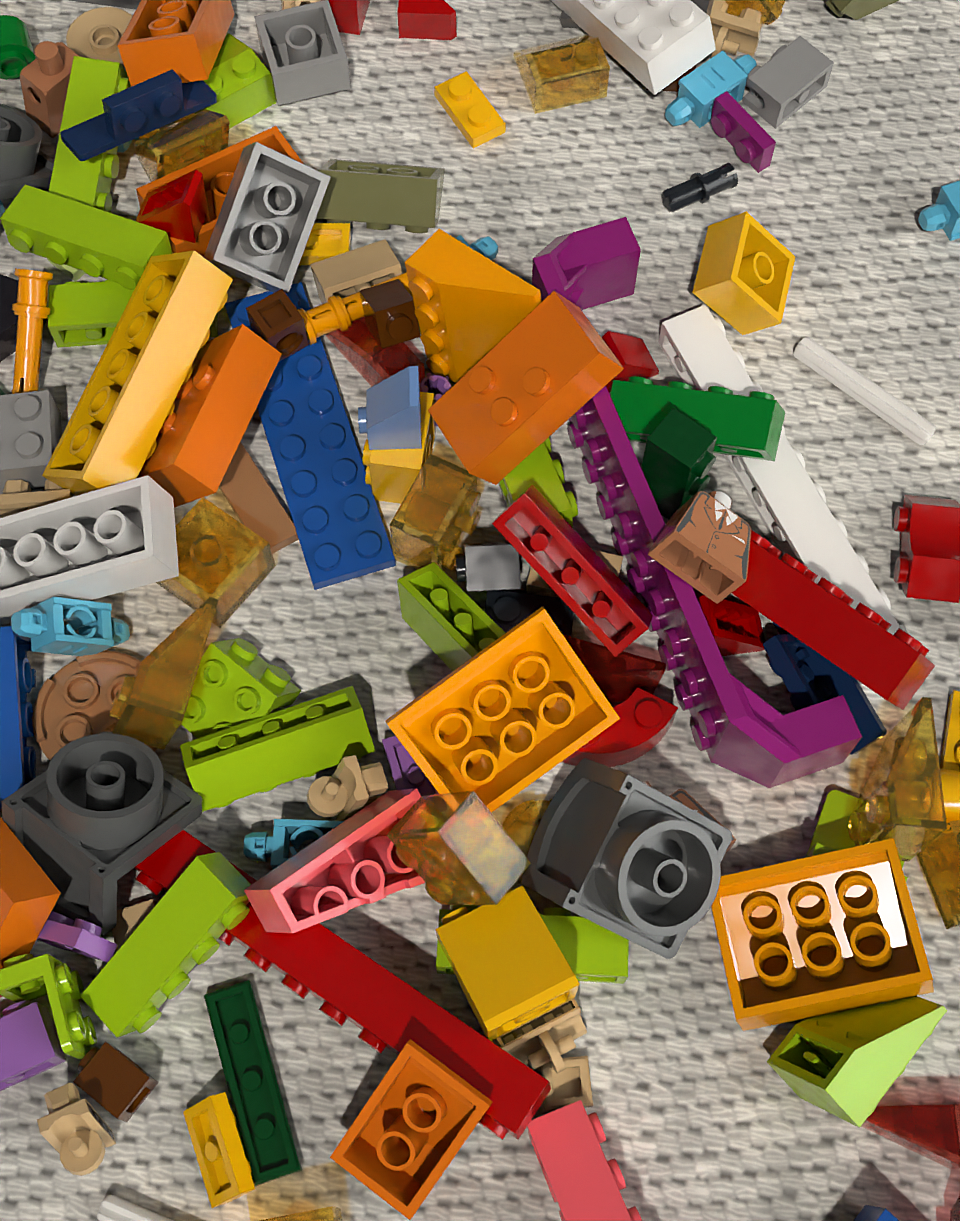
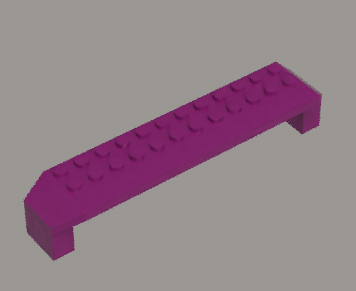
M623 217L556 237L533 258L532 286L540 290L541 302L553 291H556L578 306L582 311L633 295L641 249L627 218ZM604 386L568 419L570 422L567 426L569 439L574 449L581 448L585 458L582 460L585 478L589 484L595 483L600 494L597 496L600 514L604 520L610 519L615 532H612L614 548L619 556L626 557L630 569L627 570V576L634 594L641 593L646 608L653 615L649 631H657L662 643L659 646L662 664L666 671L673 670L678 685L675 686L678 703L683 711L689 709L695 725L691 726L697 748L700 751L706 750L712 763L767 788H772L843 763L862 738L844 696L841 695L782 715L728 672L692 586L648 555L650 548L666 525L607 387Z

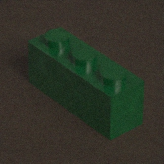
M675 408L668 413L647 438L641 466L661 515L668 520L698 491H703L711 478L707 473L716 461V456L712 453L717 437Z

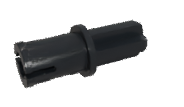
M726 163L702 175L698 172L692 174L690 180L662 192L664 207L669 212H674L698 201L703 204L709 201L710 196L736 187L738 184L737 173L731 176L727 175V173L735 170V168L730 163Z

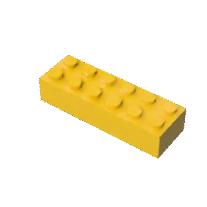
M196 251L150 257L42 474L44 478L63 489H70L72 494L78 496L138 477L144 462L152 456L156 449V438L168 415H172L174 411V400L181 386L188 381L192 374V363L199 349L206 344L210 337L209 328L216 314L227 302V291L233 280L231 277Z

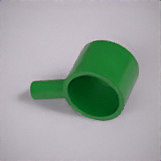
M0 15V79L20 77L21 70L35 60L28 29L19 18L10 15Z

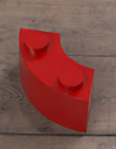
M905 495L903 506H897L894 515V531L900 532V557L896 560L894 581L895 583L902 584L903 592L907 598L959 603L960 504L952 499Z
M637 687L626 701L613 707L620 719L562 762L577 766L583 758H587L608 767L631 762L646 754L662 740L673 724L678 707Z

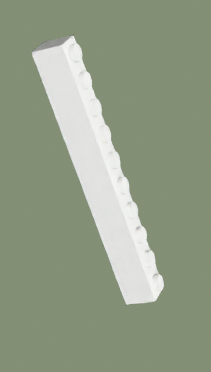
M706 304L662 322L658 344L681 382L691 385L693 390L708 391V387L718 386L732 390L733 395L749 396L751 391L763 392L761 386L756 381L752 382L747 374L741 353L737 349H732L726 339L725 329L721 320L718 317L712 316ZM782 426L775 462L724 455L776 546L782 551V556L786 552L818 575L814 583L817 584L823 577L843 590L845 594L854 599L850 605L853 609L861 602L882 616L884 620L891 624L888 632L894 635L898 628L910 635L906 627L897 623L891 613V604L886 593L882 589L876 588L869 576V568L865 558L859 552L855 553L847 540V531L840 518L832 515L826 505V496L822 487L817 482H812L805 470V461L802 454L797 448H792L785 437L784 426Z

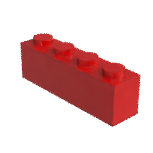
M533 484L492 522L494 527L614 657L649 629L653 615Z

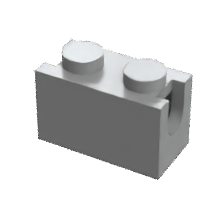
M799 36L788 46L782 45L778 48L772 59L762 67L758 65L750 71L746 81V86L750 88L749 93L743 97L742 102L776 129L827 87L834 62L803 37Z

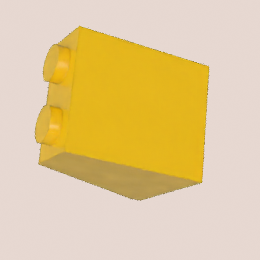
M509 885L500 887L484 897L486 904L470 912L467 907L454 910L441 919L443 926L435 929L439 943L486 1038L490 1041L575 998L580 985L523 885L514 890H511Z

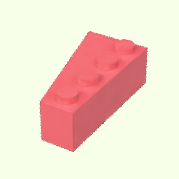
M418 789L394 790L383 794L244 889V892L266 932L295 933L347 913L348 910L384 899L389 894L426 883V880L439 875L455 872L459 868Z
M579 1100L530 1121L527 1126L529 1138L552 1198L559 1205V1214L562 1221H642L637 1208L633 1206L627 1209L620 1190L626 1188V1183L616 1159L607 1161L600 1143L606 1141V1136L595 1112L587 1115L582 1101Z

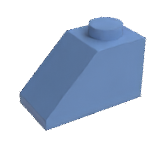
M409 366L366 390V407H358L359 434L367 433L369 450L422 449L418 366Z

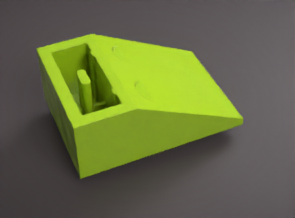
M913 996L810 1017L795 1024L767 1060V1063L801 1099L860 1128L868 1116L874 1112L877 1104L897 1077L904 1072L906 1065L924 1041L933 1033L935 1026L947 1012V1009L943 1005Z

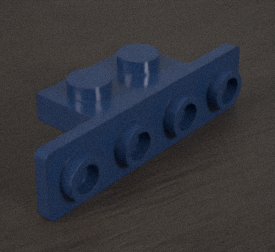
M172 69L102 99L104 113L61 131V140L79 161H85L213 105L217 102V96L203 80L182 83L181 78Z
M773 622L780 635L773 636L762 645L769 656L770 667L775 674L782 678L790 692V701L795 710L797 711L843 695L862 735V738L850 753L851 755L857 754L885 736L887 730L858 681Z

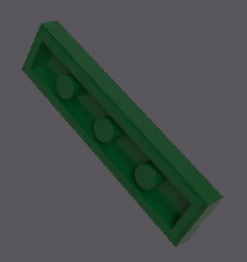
M248 980L205 994L204 999L245 1156L250 1164L254 1186L256 1187L302 1171L251 981Z

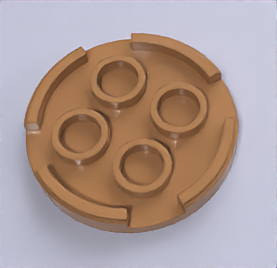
M102 651L98 654L77 656L76 660L61 668L51 679L47 678L42 685L33 708V731L36 741L49 761L68 743L85 736L100 734L104 731L134 738L146 744L155 752L167 728V698L156 676L141 661L130 655L115 651Z

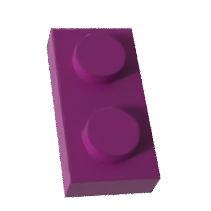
M727 91L716 97L710 120L714 132L719 137L725 138L735 148L740 160L744 163H749L758 173L769 167L776 141Z

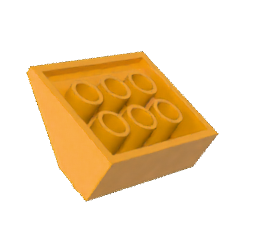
M438 229L404 262L409 280L408 287L412 293L415 315L420 327V338L424 344L427 357L426 364L435 375L447 376L454 383H457L541 303L539 289L441 229Z
M541 607L389 717L385 722L465 829L469 830L620 718L547 611Z
M894 838L721 876L719 889L711 907L735 1018L743 1031L934 992L932 974Z

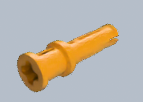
M15 268V275L19 277L17 303L12 304V310L14 315H18L11 394L38 391L44 318L48 319V315L51 312V308L47 307L48 282L53 280V273Z
M407 272L396 277H393L391 279H388L386 281H383L379 284L371 286L373 287L376 285H380L386 282L399 279L403 286L406 288V290L409 292V294L412 296V293L408 287L409 280ZM360 291L342 299L339 295H332L328 297V302L307 311L302 308L298 309L304 318L307 339L310 345L315 344L318 337L340 329L342 332L348 330V327H351L352 321L364 317Z

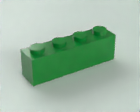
M637 376L629 377L628 381L613 380L610 397L629 441L646 443L651 433L668 413L675 408L717 437L713 453L775 462L785 411L777 400H774L775 397L773 395L759 391H751L749 396L733 395L732 390L718 386H710L708 391L693 390L691 385L678 381H670L667 386L653 385V381Z

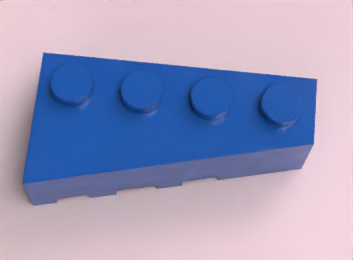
M12 626L0 627V812H2V800L36 778V752L33 746H27V738L34 736L32 722L33 707L30 702H27V693H30L31 689L36 687V670L31 669L27 658V651H31V638L19 636L12 630Z

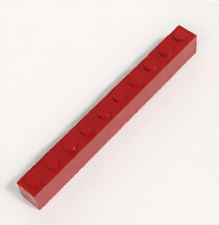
M182 830L134 867L139 872L135 880L155 895H158L162 889L167 892L197 856L215 853V851L185 830ZM231 863L251 885L257 881ZM249 902L246 905L250 909L247 916L233 929H226L218 938L227 946H230L235 940L248 950L243 956L265 973L272 966L284 974L285 977L281 983L300 998L304 999L308 993L323 1002L319 1010L340 1026H343L346 1020H349L362 1029L357 1037L378 1053L382 1054L387 1047L399 1055L410 1039L493 1101L478 1123L501 1140L504 1139L507 1133L519 1140L551 1090L550 1082L320 923L295 933L266 932Z

